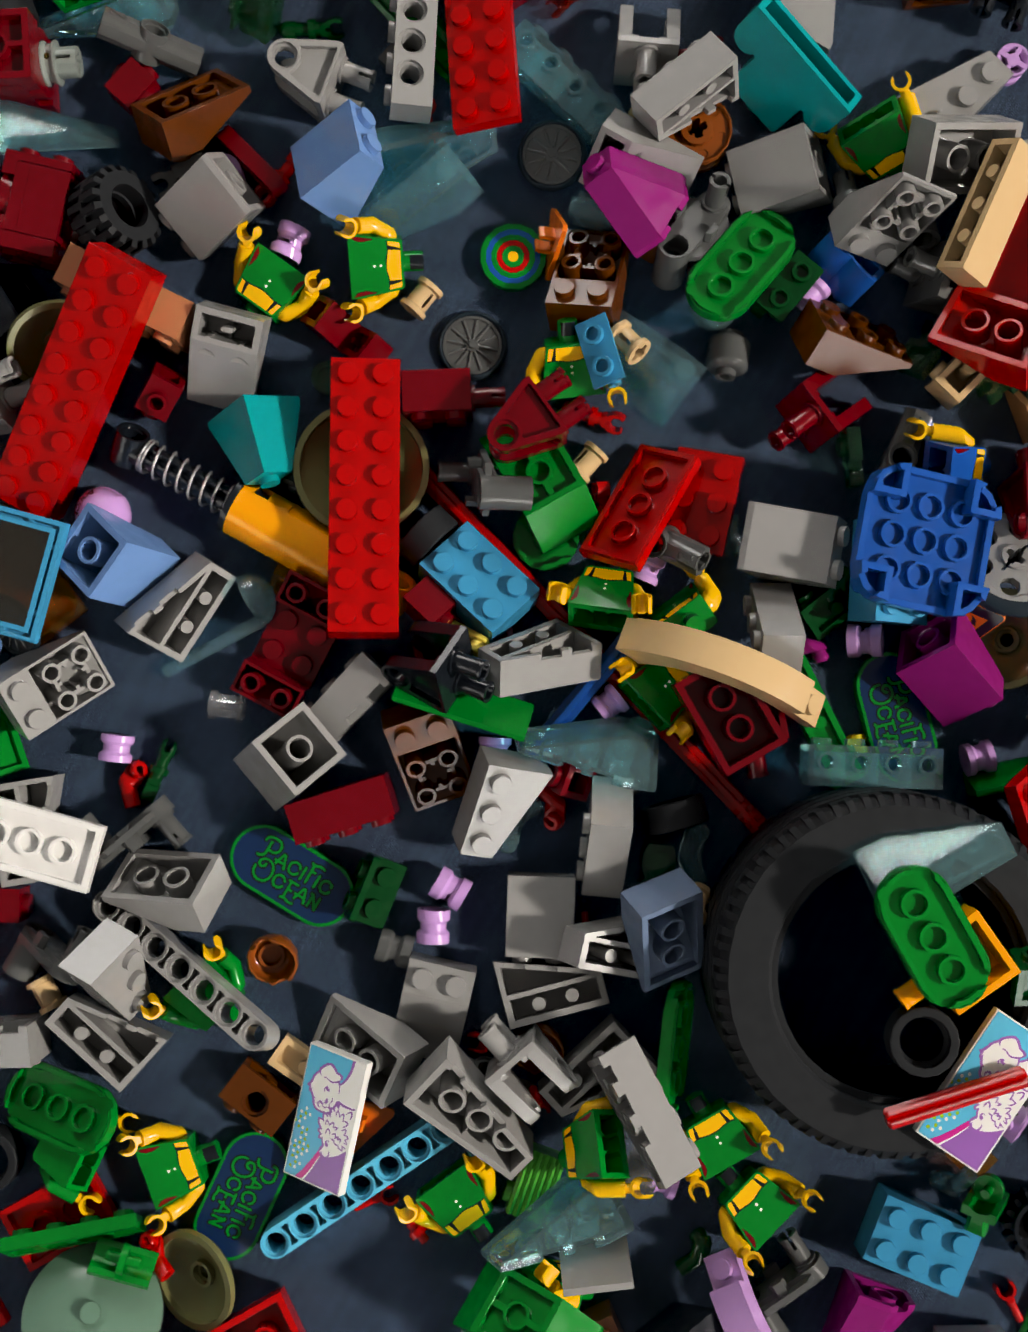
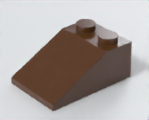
M215 68L132 103L130 106L142 143L172 162H183L190 159L192 154L203 150L251 93V88L245 82Z

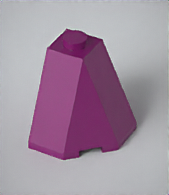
M608 146L601 152L591 155L585 164L582 165L585 189L637 259L665 240L671 230L668 222L676 209L682 211L689 200L686 178L681 173L612 146Z
M844 1268L822 1332H894L914 1311L916 1304L906 1290Z

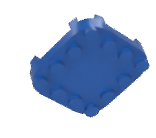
M897 463L872 472L862 492L851 552L850 586L852 590L874 603L937 617L965 616V614L973 611L981 601H986L990 588L984 587L994 524L995 521L1002 520V506L997 507L993 495L986 488L988 483L977 478L967 480L913 467V463Z

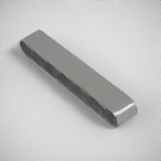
M105 890L100 891L95 896L92 910L101 922L108 918L134 933V925L137 920H140L141 927L137 935H139L144 960L240 1046L248 1051H268L277 1045L280 1039L278 1025L172 931L163 925L118 907L114 913H111V905L103 902L101 898ZM163 940L165 948L164 952L159 956L157 948L158 944ZM187 961L189 972L183 977L181 967ZM211 982L214 988V992L212 997L208 1000L205 994V989L207 985ZM236 1004L239 1014L233 1022L230 1018V1009ZM259 1026L264 1031V1038L260 1044L256 1042L254 1037L255 1031Z

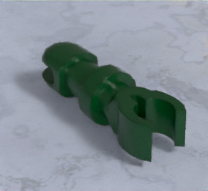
M335 16L320 22H316L315 19H308L305 23H296L295 20L285 21L280 25L279 33L282 38L297 39L298 37H309V39L317 40V36H322L330 40H340L345 36L344 32L336 34L332 29L327 28H330L332 23L341 24L344 19Z
M165 738L161 742L156 761L149 766L148 770L151 773L140 799L153 803L163 777H167L169 774L167 767L177 750L176 741H174L171 751L165 750L169 738Z

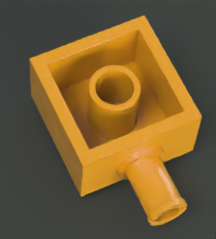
M965 903L961 905V908L989 957L991 971L986 983L987 988L975 1003L964 1008L951 1009L958 1015H961L1021 973L980 912ZM912 979L897 989L892 990L907 1011L925 998L918 991Z

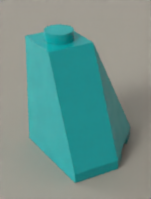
M243 394L208 422L210 431L245 485H260L263 489L272 488L281 483L280 480L292 472L300 410L299 396Z

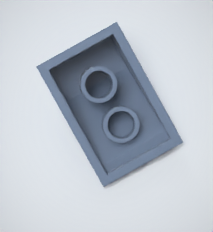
M681 867L620 892L622 921L640 985L645 993L701 968L704 950L703 891Z

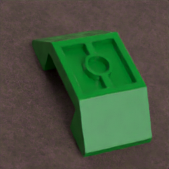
M487 435L478 439L482 448L486 449L494 469L497 468L500 475L532 476L534 488L531 511L521 512L526 519L528 529L543 554L593 527L599 512L585 481L564 445L560 448L512 463H500L491 456ZM503 436L497 442L509 444L514 439L509 436Z
M490 1260L487 1261L452 1323L464 1332H603L604 1330L601 1325L561 1297L506 1265Z

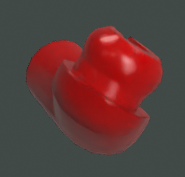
M134 760L132 763H129L118 779L125 809L141 806L138 788L148 774V766L141 760Z
M545 787L538 796L545 803L543 823L546 829L556 831L563 827L566 821V801L562 796Z
M150 1229L143 1232L139 1237L140 1248L159 1253L154 1273L160 1282H163L171 1277L175 1270L165 1257L162 1235L150 1236L152 1232L156 1231Z

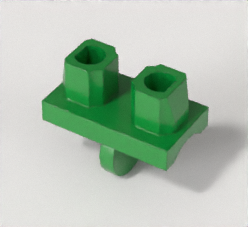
M991 1173L979 1175L962 1202L960 1212L968 1215L964 1228L966 1231L980 1237H985L989 1225L995 1226L1010 1196V1193L1005 1191L1004 1184L998 1176Z
M99 1237L87 1269V1274L147 1290L159 1253L132 1246L129 1243H121Z

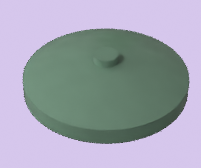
M97 1242L72 1247L52 1259L33 1281L22 1310L21 1331L161 1332L164 1301L159 1281L153 1272L148 1289L144 1290L87 1274V1269Z

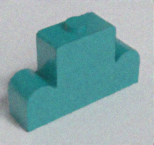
M762 0L735 29L734 38L738 48L746 54L754 55L738 71L739 96L745 102L747 108L755 113L771 132H775L798 111L802 110L803 120L808 128L818 133H824L850 114L862 98L861 94L780 0Z

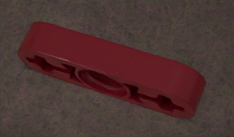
M228 124L215 135V138L224 150L234 156L241 167L275 200L289 189L282 177Z

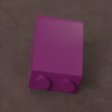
M966 614L965 616L958 617L931 616L927 618V625L911 626L901 631L896 674L943 727L956 721H962L969 715L984 708H991L1003 700L1004 677Z

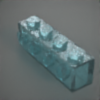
M525 18L515 29L519 81L562 121L575 127L582 135L584 141L592 148L602 124L613 110L617 108L624 112L621 101L612 92L606 93L598 86L597 79L590 71L586 69L582 71L574 64L571 54L563 47L557 48L549 40L548 34L540 25L535 24L533 26Z
M811 737V744H800L799 784L943 790L944 749L932 748V742L911 741V748L898 747L899 740H878L877 746H865V739H844V745H832V738Z

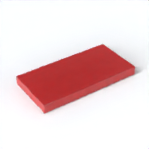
M641 444L581 545L579 552L582 557L640 572L701 465L699 457Z

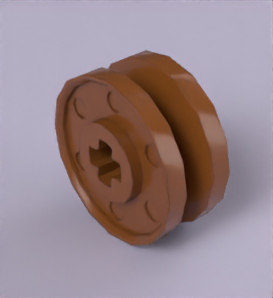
M721 103L715 105L717 107L715 112L710 115L701 112L691 118V125L668 136L705 157L698 173H705L715 168L725 157L732 135V121L725 106ZM691 131H697V136L702 135L699 138H695V133L691 135L690 133Z

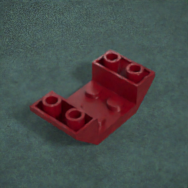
M293 569L289 570L275 598L278 604L252 656L244 659L230 687L231 690L281 717H284L303 702L337 638H329L327 633L328 588Z

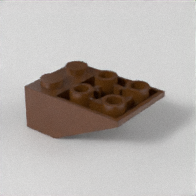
M567 230L545 300L550 331H558L557 320L564 317L577 318V324L606 312L611 328L619 322L623 306L630 250L616 231Z
M810 298L789 332L804 363L833 376L910 369L913 365L906 354V347L898 341L897 333L893 328L883 323H880L878 326L869 323L867 318L857 312L847 314L841 311L836 304L828 300H823L821 303Z
M403 704L380 711L384 734L415 812L464 796L472 769L455 721Z

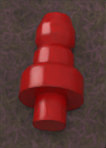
M414 1222L406 1224L412 1241L418 1239L423 1245L430 1239L425 1232L428 1228Z

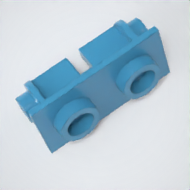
M606 312L574 325L594 390L606 385L609 388L620 386L622 384L621 379L626 376Z

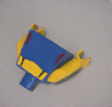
M915 417L906 419L908 422L918 424V429L913 434L903 432L905 436L914 440H921L925 436H930V440L925 441L922 469L967 480L977 478L983 481L984 474L988 473L991 468V461L986 455L985 447L975 445V439L968 432L958 426L938 423L928 426L925 421Z

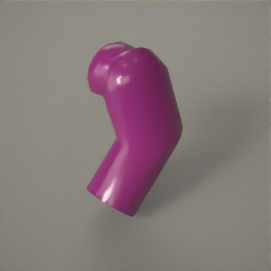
M806 638L804 655L810 653L811 662L814 664L828 661L829 654L826 650L828 646L825 642Z

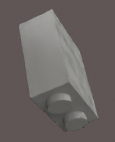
M508 871L505 957H512V962L531 963L532 958H545V962L548 964H565V962L558 960L565 926L574 924L576 880L574 873Z

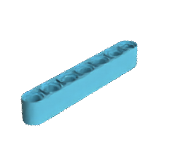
M421 1118L351 1166L346 1192L339 1197L342 1201L341 1204H329L326 1196L331 1193L318 1188L273 1218L267 1224L260 1240L262 1253L271 1259L284 1257L453 1143L454 1140ZM414 1137H419L427 1145L422 1149H415L410 1145L409 1141ZM391 1156L397 1160L398 1165L394 1168H388L382 1164L381 1159ZM363 1175L369 1179L370 1184L365 1187L358 1186L353 1178ZM308 1214L313 1218L314 1222L304 1224L299 1220L298 1215ZM280 1233L286 1241L277 1243L271 1239L270 1234Z

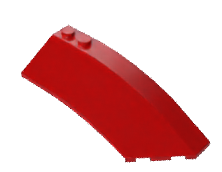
M1028 195L987 288L961 287L957 285L927 337L929 342L992 381L1024 392L1028 389Z

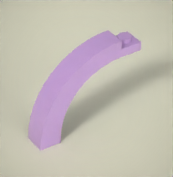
M730 1247L703 1258L714 1290L709 1292L723 1331L772 1332L756 1300L748 1275L745 1272L742 1258H738Z

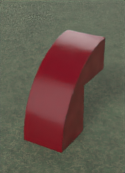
M319 294L312 308L300 319L309 329L346 358H388L394 350L377 333L361 326L359 323L344 322V319H348L351 315L344 309H341L337 302L322 294Z

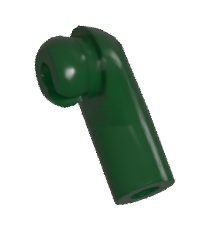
M702 1227L694 1229L689 1234V1238L693 1243L691 1251L675 1261V1265L682 1277L705 1264L703 1258L710 1255L713 1244L710 1235H707L706 1230Z

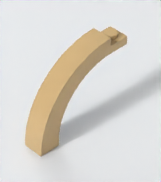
M627 618L615 647L616 650L638 664L675 668L735 687L774 706L804 727H816L826 698L824 694L814 688L815 681L789 665L743 644L687 626L651 619Z

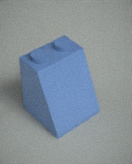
M350 99L290 147L300 199L345 227V222L336 220V216L342 214L350 218L358 217L384 169L381 156L382 147L375 129L376 120L366 107L361 108Z
M88 502L69 530L59 567L88 598L129 608L167 576L181 558L161 538Z

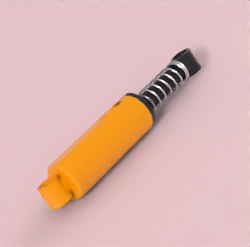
M129 422L121 423L117 426L108 454L112 463L123 469L139 471L141 474L150 472L152 480L162 479L165 487L173 485L177 494L186 492L188 500L197 498L199 506L209 505L212 513L220 511L217 529L285 567L293 569L328 588L329 528L313 518L306 509L268 488L263 489L260 485H245L242 479L230 487L224 484V477L217 480L212 477L213 471L206 474L201 471L200 464L195 468L189 464V458H186L184 461L177 458V451L170 454L166 451V445H162L159 448V442L155 441V439L150 440V433L142 426ZM399 570V616L404 613L403 596L416 585L415 580Z

